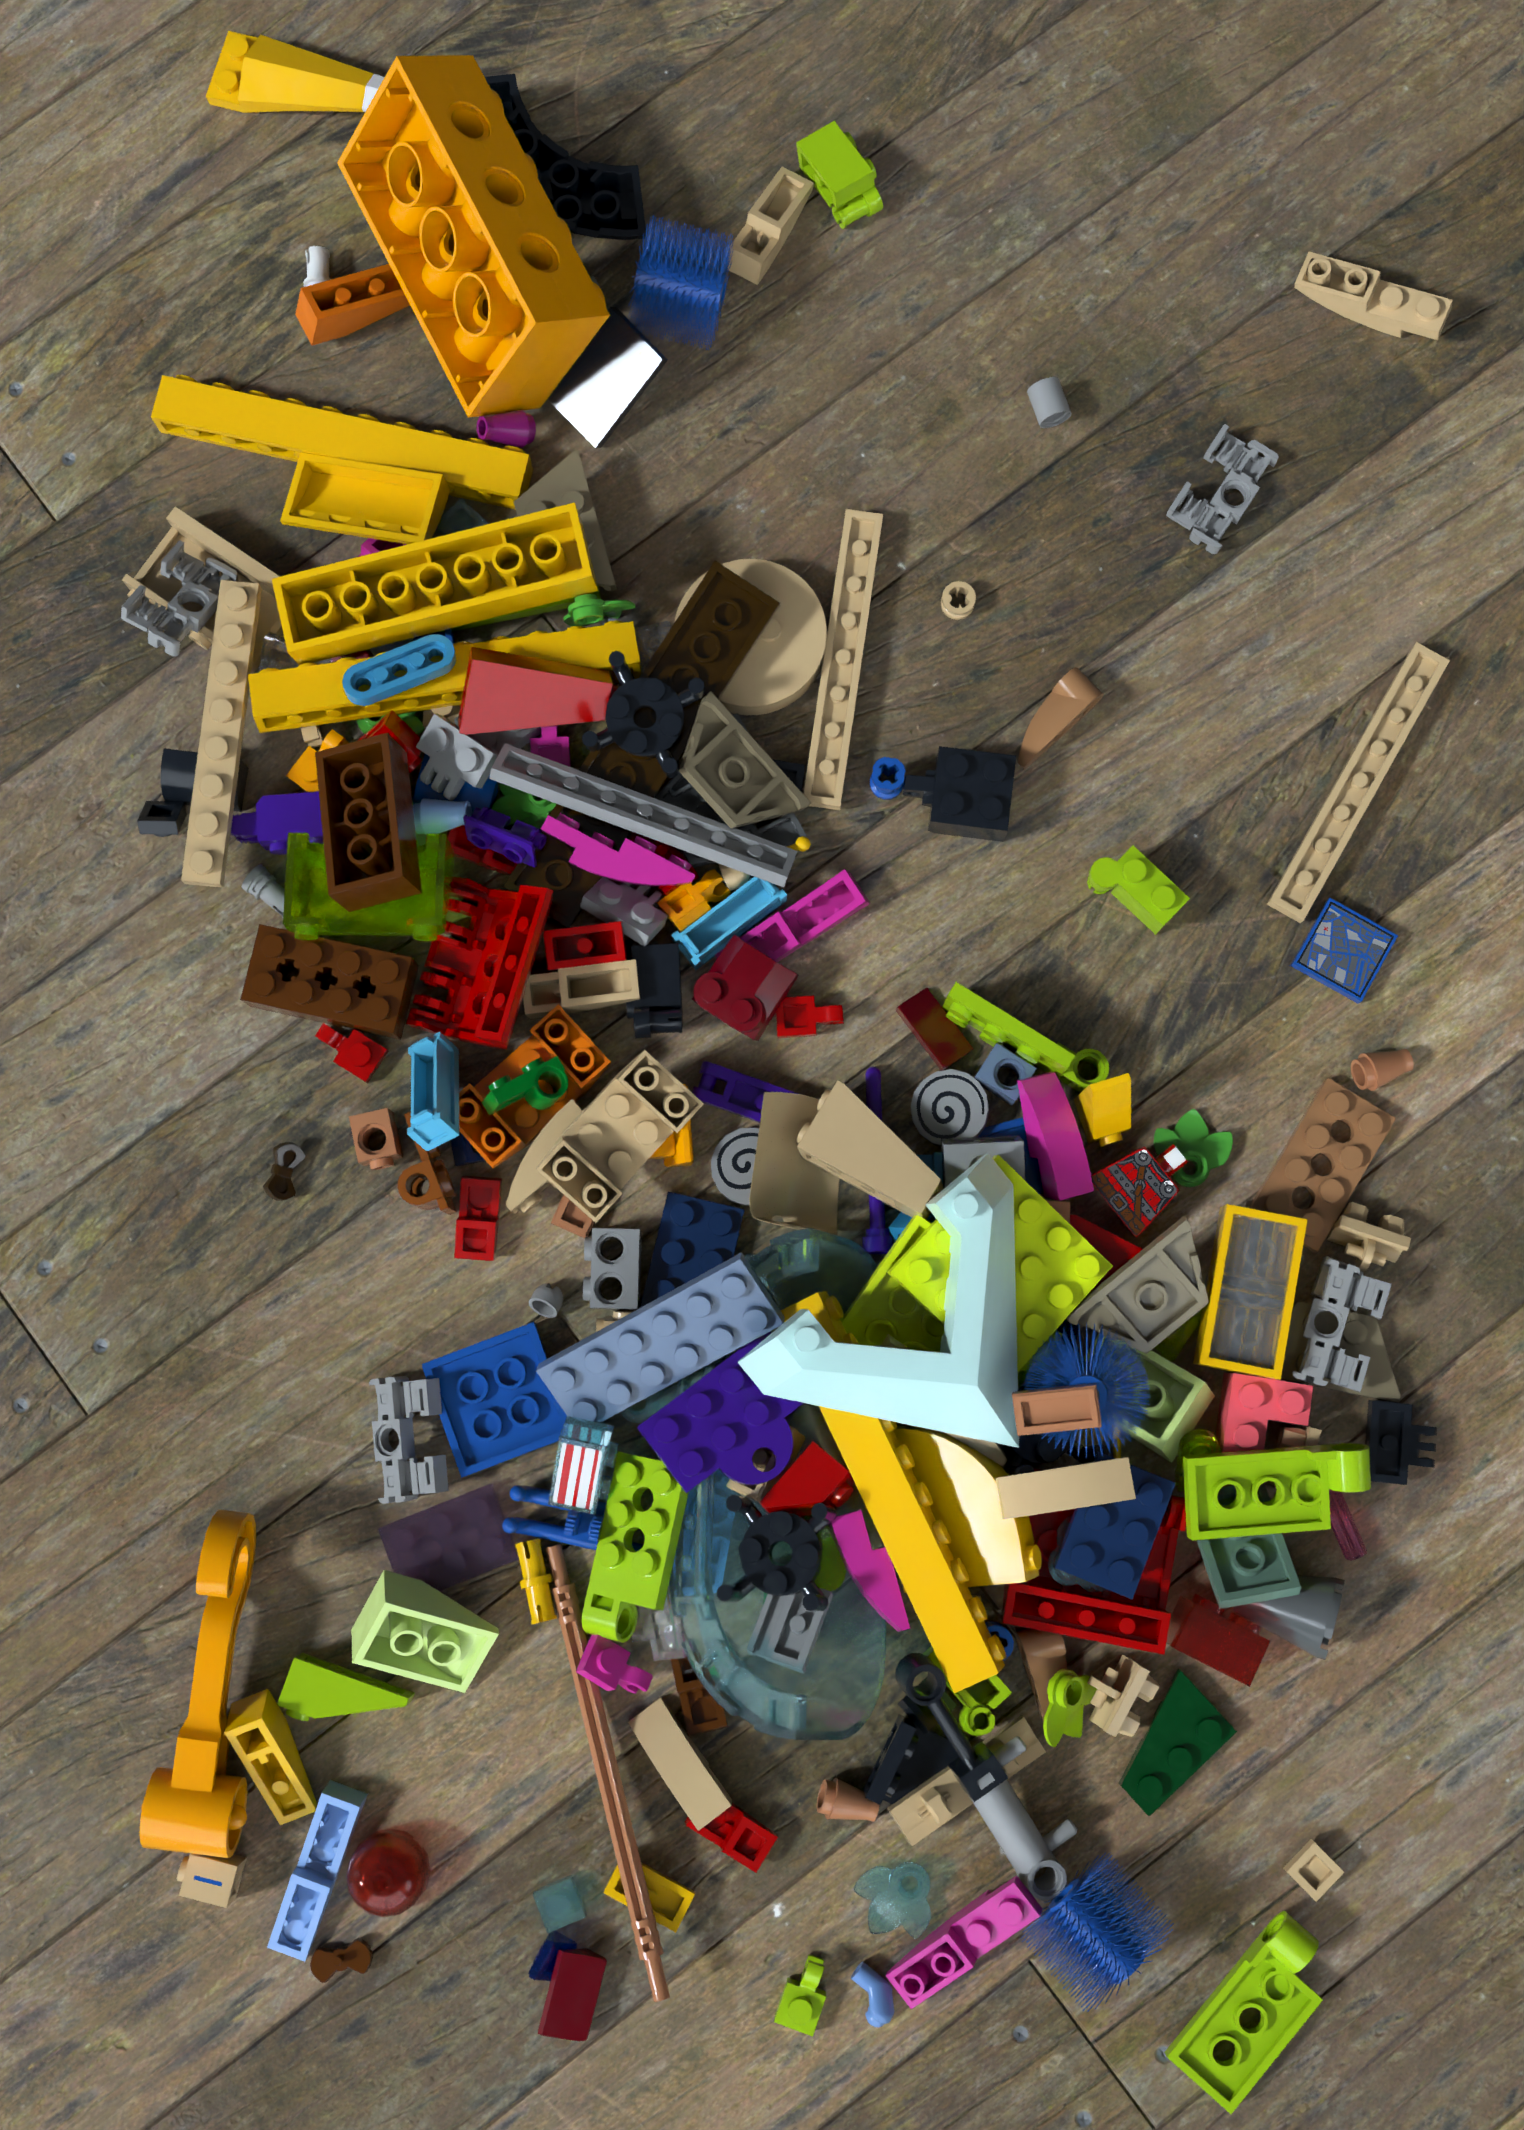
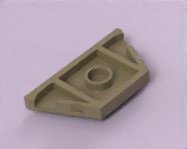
M576 450L571 452L514 501L517 516H522L575 502L582 520L597 586H603L604 590L615 591L617 590L580 454Z
M711 691L702 698L679 772L731 829L802 811L808 807L811 802Z
M1183 1216L1091 1291L1066 1318L1069 1323L1076 1326L1079 1323L1086 1327L1087 1322V1327L1093 1330L1095 1324V1330L1099 1333L1103 1324L1104 1337L1107 1336L1109 1329L1111 1330L1109 1335L1112 1338L1117 1331L1118 1340L1123 1338L1125 1343L1130 1341L1128 1346L1147 1354L1205 1307L1209 1300L1202 1279L1201 1266L1191 1233V1225L1187 1218Z
M1299 1301L1294 1302L1281 1380L1400 1403L1401 1396L1377 1318L1374 1316L1349 1312L1338 1348L1332 1347V1349L1340 1351V1348L1346 1349L1344 1354L1358 1358L1359 1354L1370 1357L1360 1393L1330 1383L1331 1379L1326 1377L1323 1380L1327 1381L1328 1384L1324 1387L1295 1379L1292 1372L1299 1373L1308 1339L1304 1338L1303 1334L1312 1304ZM1323 1311L1316 1315L1314 1325L1318 1332L1331 1334L1336 1331L1338 1320L1333 1313ZM1360 1360L1358 1361V1365L1353 1380H1355Z

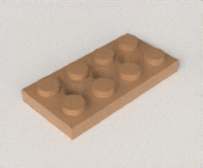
M1324 1079L1249 1208L1308 1219L1303 1246L1314 1253L1318 1252L1396 1118L1332 1079ZM1336 1121L1344 1122L1350 1128V1138L1345 1143L1338 1142L1332 1137L1331 1127ZM1316 1154L1325 1155L1330 1160L1331 1170L1326 1176H1320L1312 1169L1311 1162ZM1297 1187L1305 1188L1311 1194V1204L1307 1209H1299L1292 1202V1193Z

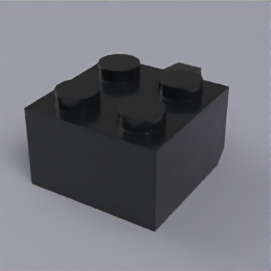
M939 746L935 770H926L925 776L906 775L903 796L922 798V805L930 807L928 831L932 833L1003 842L1008 832L1016 756Z

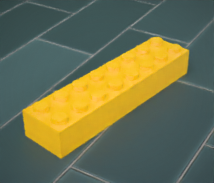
M575 502L272 579L287 652L298 665L315 663L598 591L582 520Z

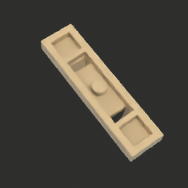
M1021 1715L982 1741L993 1753L1016 1736L1022 1739L1026 1745V1751L1002 1767L1008 1779L1046 1752L1026 1719ZM948 1766L887 1809L908 1843L914 1846L972 1805L973 1802Z

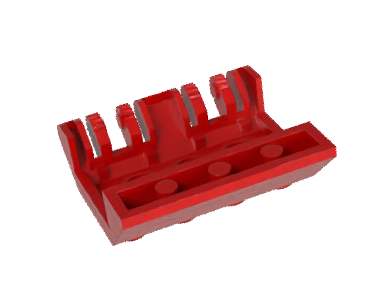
M452 877L447 893L456 898L476 903V906L452 898H445L443 907L448 911L472 918L468 929L449 921H438L436 930L464 939L465 943L434 934L424 966L431 970L454 976L452 980L441 975L423 971L420 980L425 984L449 990L446 1002L433 999L424 994H416L413 999V1004L443 1014L441 1017L411 1008L406 1025L434 1034L441 1032L445 1037L454 1040L507 1050L552 904L553 890L528 885H520L518 892L489 889L468 878Z
M1171 1495L1133 1599L1053 1567L1075 1509L1030 1515L1029 1519L1034 1545H1037L1041 1552L1042 1563L1040 1570H1038L1039 1576L1027 1582L1004 1584L1002 1623L1165 1655L1171 1613L1166 1611L1178 1533L1179 1530L1185 1531L1186 1528L1185 1498Z

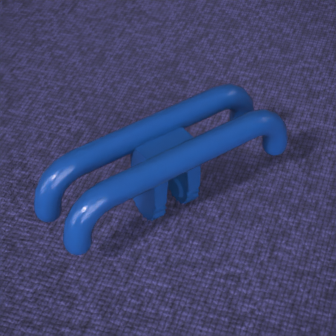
M515 1485L510 1489L509 1495L514 1501L529 1502L569 1512L565 1527L526 1518L508 1517L502 1523V1528L506 1533L523 1534L596 1550L606 1508L605 1502L594 1500L592 1510L553 1502L554 1491L526 1485ZM632 1542L635 1551H639L643 1547V1544Z

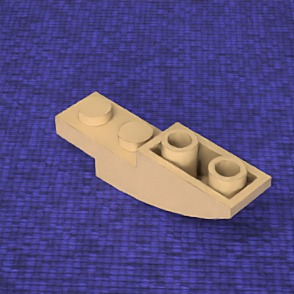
M1308 252L1294 288L1310 299L1343 317L1386 334L1401 338L1403 331L1434 340L1439 339L1452 308V299L1380 280L1381 271Z
M573 1099L561 1108L541 1130L519 1165L506 1202V1206L514 1214L519 1210L525 1214L534 1208L542 1200L539 1194L549 1185L556 1188L536 1168L559 1137L585 1110H581Z

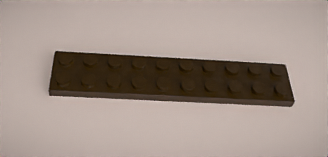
M714 561L639 678H657L670 686L676 693L688 688L691 679L700 678L705 686L704 697L711 691L719 700L780 607V602L719 562ZM702 699L683 708L684 726L676 744L670 749L677 763L685 752ZM648 707L639 709L634 716L635 724L640 728L653 726L657 718L656 712ZM615 742L595 752H590L579 771L652 798L657 796L668 779L656 756L647 758L632 755L621 749ZM556 804L549 815L557 819L559 813L580 823L578 831L592 837L595 831L615 842L612 849L617 852L620 850L625 838L629 839L633 833ZM542 831V834L546 835L547 839L541 850L535 849L537 866L534 868L524 863H518L504 884V887L512 892H518L520 885L544 887L553 890V900L548 916L565 927L570 928L582 911L580 905L583 896L602 876L570 864L569 860L575 848Z

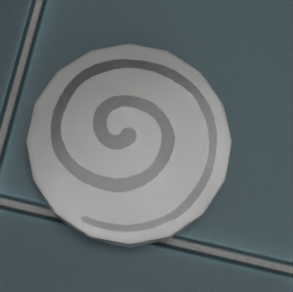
M954 1069L936 1071L923 1079L914 1091L911 1102L912 1121L919 1133L937 1146H941V1139L978 1138L986 1127L989 1117L988 1096L979 1081L966 1072Z
M755 1127L739 1128L725 1135L715 1147L711 1159L712 1178L719 1192L730 1201L744 1206H750L749 1197L759 1129Z

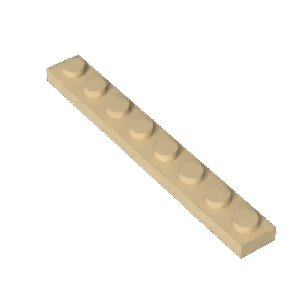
M846 509L803 793L811 802L809 806L833 810H840L883 521V514L852 509Z
M220 580L181 881L184 884L224 888L249 694L248 674H251L262 594V588L259 583Z
M1418 642L1412 646L1267 905L1299 923L1304 921L1450 662L1449 659Z

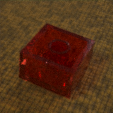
M1194 1594L1192 1600L1180 1595L1171 1615L1167 1644L1250 1687L1270 1643V1640L1259 1635L1262 1627L1233 1612L1230 1613L1228 1619L1223 1617L1222 1614L1225 1609L1219 1608V1605L1197 1594Z

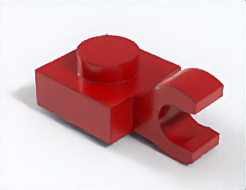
M814 995L785 997L776 1012L777 1037L817 1036L816 1024H844L842 1005L815 1007Z
M323 1023L315 1035L319 1040L339 1052L333 1060L334 1063L367 1084L389 1052L386 1048L355 1029L346 1038Z

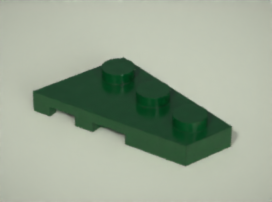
M1177 1669L1171 1680L1172 1684L1163 1702L1161 1701L1154 1713L1155 1717L1144 1738L1140 1740L1119 1781L1121 1787L1148 1816H1151L1237 1732L1180 1669Z

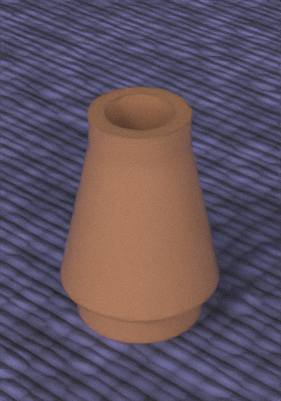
M1407 1049L1361 1053L1358 1059L1351 1062V1074L1358 1088L1374 1091L1403 1073L1412 1071L1414 1062Z
M834 1778L832 1781L824 1779L817 1798V1812L825 1814L826 1819L868 1820L874 1822L880 1806L865 1798L864 1791L838 1778Z

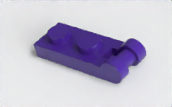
M707 1061L702 1062L699 1070L702 1076L698 1087L694 1086L692 1089V1093L704 1104L760 1123L764 1092L795 1093ZM717 1080L727 1082L723 1096L712 1092Z

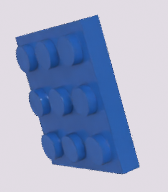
M535 1322L421 1364L426 1379L439 1378L442 1414H439L461 1478L568 1438L571 1420L536 1372L538 1364L548 1359Z

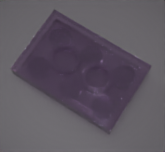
M492 1483L378 1528L393 1572L422 1580L438 1591L519 1559L511 1533H506L502 1528L505 1517Z

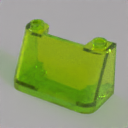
M288 833L283 925L288 931L294 933L295 938L300 940H316L318 935L413 936L415 940L419 941L436 940L437 935L445 933L454 865V851L447 835L426 834V843L422 846L416 840L422 888L421 894L348 912L328 895L324 843H310L308 833Z

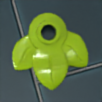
M1064 1668L1057 1671L1049 1680L1047 1686L1049 1705L1044 1716L1043 1729L1045 1739L1050 1746L1056 1747L1063 1734L1076 1738L1082 1736L1084 1705L1090 1704L1097 1690L1087 1683L1090 1676L1086 1674L1077 1676L1074 1671Z

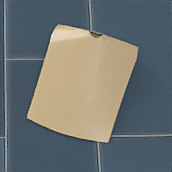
M764 1092L749 1197L752 1217L787 1228L838 1236L837 1208L840 1178L803 1159L797 1148L799 1144L797 1143L798 1134L806 1122L812 1123L819 1111L817 1110V1105L820 1099L795 1093ZM779 1215L783 1218L784 1222L774 1221L772 1217Z

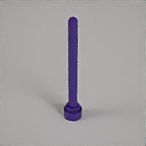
M872 1066L865 1073L866 1106L882 1121L881 1072L877 1067ZM869 1195L870 1229H866V1237H862L863 1254L873 1255L887 1254L894 1241L892 1236H890V1230L885 1228V1203Z

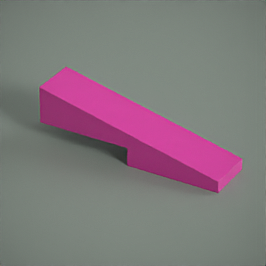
M844 869L783 912L775 913L740 938L776 962H779L871 903L852 874ZM723 949L715 954L716 958L719 957Z

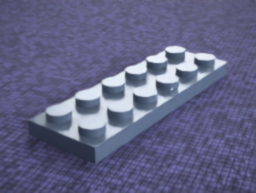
M741 1252L538 1364L536 1372L571 1421L595 1426L781 1326L784 1323L785 1317Z

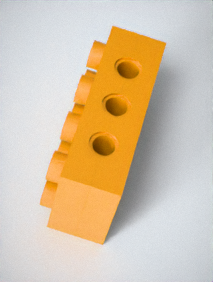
M396 56L337 164L468 418L500 414L518 409L523 411L539 409L610 316L606 308L604 294L601 288L595 282H592L572 244L568 225L562 218L557 216L538 179L533 159L527 153H524L504 115L501 98L488 85L474 56Z

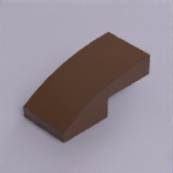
M709 1643L669 1652L688 1736L727 1728L728 1722Z

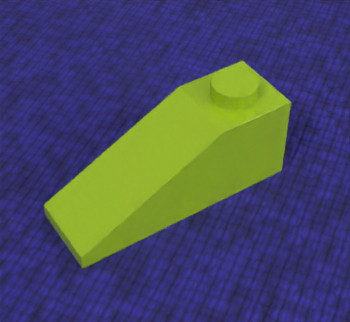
M301 1653L294 1657L277 1705L287 1709L286 1715L297 1720L309 1721L310 1717L317 1719L405 1707L413 1700L415 1693Z

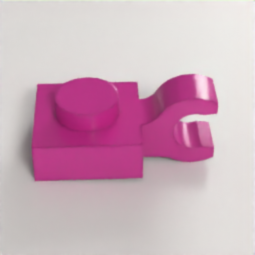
M558 725L541 727L542 738H530L531 753L571 767L569 737H558Z
M591 1635L576 1669L578 1674L606 1691L616 1690L619 1684L622 1688L633 1694H636L638 1689L646 1692L653 1678L645 1670L626 1664L631 1653L600 1635Z

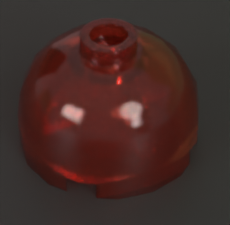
M396 1829L376 1831L363 1840L350 1857L346 1874L349 1894L356 1905L370 1915L383 1918L400 1915L414 1906L427 1888L431 1872L428 1854L424 1847L421 1848L419 1843L408 1832Z

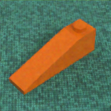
M386 264L302 287L295 315L313 346L347 336L410 306L390 265Z

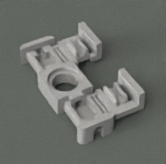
M1226 424L1223 425L1203 458L1210 463H1213L1214 460L1225 466L1223 471L1228 473L1210 504H1207L1208 500L1206 499L1202 502L1201 499L1199 501L1194 498L1193 491L1190 490L1192 484L1186 482L1166 514L1167 517L1188 530L1193 527L1189 539L1197 545L1201 541L1207 544L1205 550L1211 554H1217L1220 551L1222 544L1218 543L1231 522L1237 525L1260 488L1256 483L1267 466L1271 465L1274 467L1279 458L1276 452L1256 440H1251L1245 448L1246 443L1227 432L1229 426ZM1221 442H1224V444L1218 451L1217 455H1212L1214 451L1217 450ZM1258 453H1262L1265 457L1259 456ZM1228 489H1237L1242 493L1244 502L1238 506L1230 505L1224 498V492ZM1185 497H1188L1187 501L1185 502L1181 510L1177 511V508L1182 504Z
M180 540L161 561L160 574L169 579L173 576L181 580L183 586L168 603L167 610L163 605L158 608V603L151 604L149 598L145 596L146 587L142 585L134 591L121 608L122 620L148 632V643L151 646L158 648L162 645L165 647V653L175 657L179 655L180 642L189 631L193 630L198 633L217 610L220 580H237V571L213 558H207L206 566H204V562L184 552V542ZM219 571L223 573L221 577L219 576ZM187 602H196L203 609L193 612L186 610L182 605Z
M1327 1259L1324 1265L1330 1267L1321 1298L1313 1299L1303 1337L1307 1338L1308 1342L1299 1373L1293 1371L1292 1375L1295 1379L1321 1387L1328 1384L1327 1381L1323 1380L1326 1377L1331 1379L1330 1383L1360 1393L1370 1357L1359 1354L1358 1358L1344 1354L1346 1349L1340 1348V1351L1332 1349V1347H1339L1350 1310V1308L1344 1307V1305L1351 1306L1354 1311H1357L1358 1307L1371 1310L1370 1316L1381 1320L1391 1283L1361 1275L1360 1279L1355 1278L1353 1274L1360 1275L1358 1267L1342 1264L1337 1260ZM1379 1290H1381L1380 1293H1379V1297H1378V1300H1377V1304H1376L1375 1310H1373V1309H1374V1306H1375L1376 1299H1377L1378 1292H1379ZM1328 1311L1337 1317L1338 1327L1335 1332L1331 1334L1318 1332L1314 1325V1319L1320 1312ZM1360 1360L1355 1380H1353L1358 1365V1361Z
M395 1376L370 1380L369 1385H375L378 1402V1421H372L375 1462L381 1461L384 1476V1497L378 1498L379 1502L386 1504L413 1501L418 1498L419 1494L449 1491L446 1454L424 1457V1462H417V1458H415L413 1412L420 1411L421 1416L442 1414L439 1378L409 1381L407 1376ZM392 1429L397 1432L399 1437V1444L395 1450L389 1444V1434Z

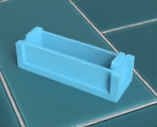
M753 877L684 931L673 933L671 935L672 941L678 943L681 953L692 967L698 970L715 957V954L724 949L734 934L741 937L787 902V894L783 889L779 890L775 884Z
M441 1032L434 1034L433 1038L425 1037L408 1048V1054L411 1056V1127L407 1128V1135L425 1151H429L459 1136V1049Z

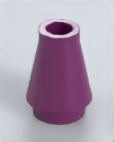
M518 409L491 416H480L477 421V434L481 440H491L523 448L526 444L529 445L534 441L536 424L531 414Z

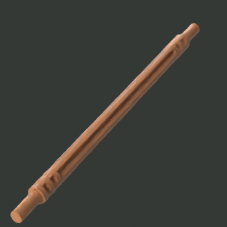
M559 1544L546 1548L555 1586L551 1591L555 1600V1608L562 1629L631 1918L639 1960H644L653 2000L658 2002L670 1998L660 1957L664 1952L659 1939L660 1935L652 1910L599 1686L576 1672L588 1640L586 1632L582 1628V1612L579 1607L580 1603L576 1594L575 1583H570L562 1546Z

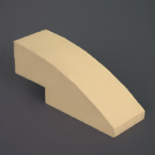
M784 167L780 168L748 212L745 226L734 239V242H732V257L728 266L729 271L756 285L759 284L792 231L813 190L814 182Z
M636 959L558 969V972L530 975L523 996L525 1015L529 1019L542 1018L558 1004L569 1014L641 999Z
M1128 1457L996 1478L1002 1519L1136 1499Z
M662 1697L628 1721L655 1768L698 1831L732 1806L731 1797L708 1766L709 1763Z

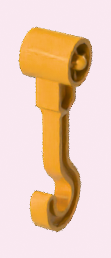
M218 1510L212 1517L206 1531L197 1572L196 1593L207 1595L208 1598L198 1637L189 1712L177 1737L173 1768L157 1767L147 1786L141 1806L139 1831L140 1843L143 1848L230 1858L237 1848L242 1828L247 1821V1781L245 1777L226 1775L230 1742L224 1731L227 1723L226 1710L237 1629L251 1583L255 1560L256 1523L254 1515L250 1513Z

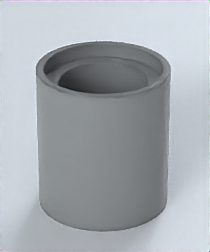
M1057 377L1042 379L1028 388L1027 394L1040 428L1057 426L1071 416V410Z

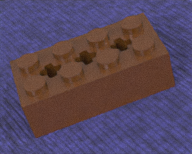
M389 733L315 752L328 895L348 912L421 894L422 888L407 752Z
M259 924L240 1000L252 1008L401 1040L419 965L409 956ZM295 967L300 971L297 978L292 976L290 981L286 977L287 973ZM333 975L338 981L335 986L330 984L329 990H327L324 982ZM371 983L376 990L374 994L368 993L367 998H365L361 993L362 989Z

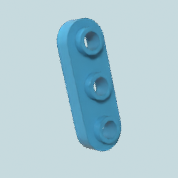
M431 634L355 664L347 669L343 676L342 684L345 694L352 703L367 706L449 673L456 663L453 643L443 635ZM433 656L443 657L439 662L430 661ZM399 670H405L407 672L402 677H397L394 675L395 672ZM361 685L371 686L369 690L364 692L358 690Z

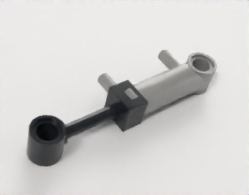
M911 1653L904 1656L896 1667V1681L914 1703L928 1706L959 1757L948 1764L949 1768L972 1800L1016 1871L1017 1876L1030 1893L1042 1901L1054 1899L1065 1888L1067 1875L1052 1851L1076 1835L1077 1828L1070 1819H1067L1042 1837L1008 1782V1777L1002 1767L1025 1752L1026 1745L1020 1737L1016 1736L993 1753L982 1741L972 1747L942 1699L946 1690L944 1673L924 1654ZM928 1672V1677L922 1685L913 1686V1681L919 1673ZM1047 1867L1041 1877L1034 1878L1040 1868Z

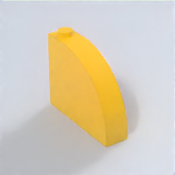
M912 1425L897 1426V1429L893 1431L899 1444H905L912 1454L915 1466L911 1469L917 1482H923L931 1494L933 1504L929 1507L936 1521L942 1520L949 1532L951 1542L948 1543V1547L954 1559L960 1558L968 1572L969 1581L966 1582L967 1586L977 1587L1022 1583L1039 1576L1038 1570H1040L1042 1563L1039 1547L1034 1545L1029 1516L1002 1519L996 1478L1008 1476L1005 1470L998 1463L945 1432Z

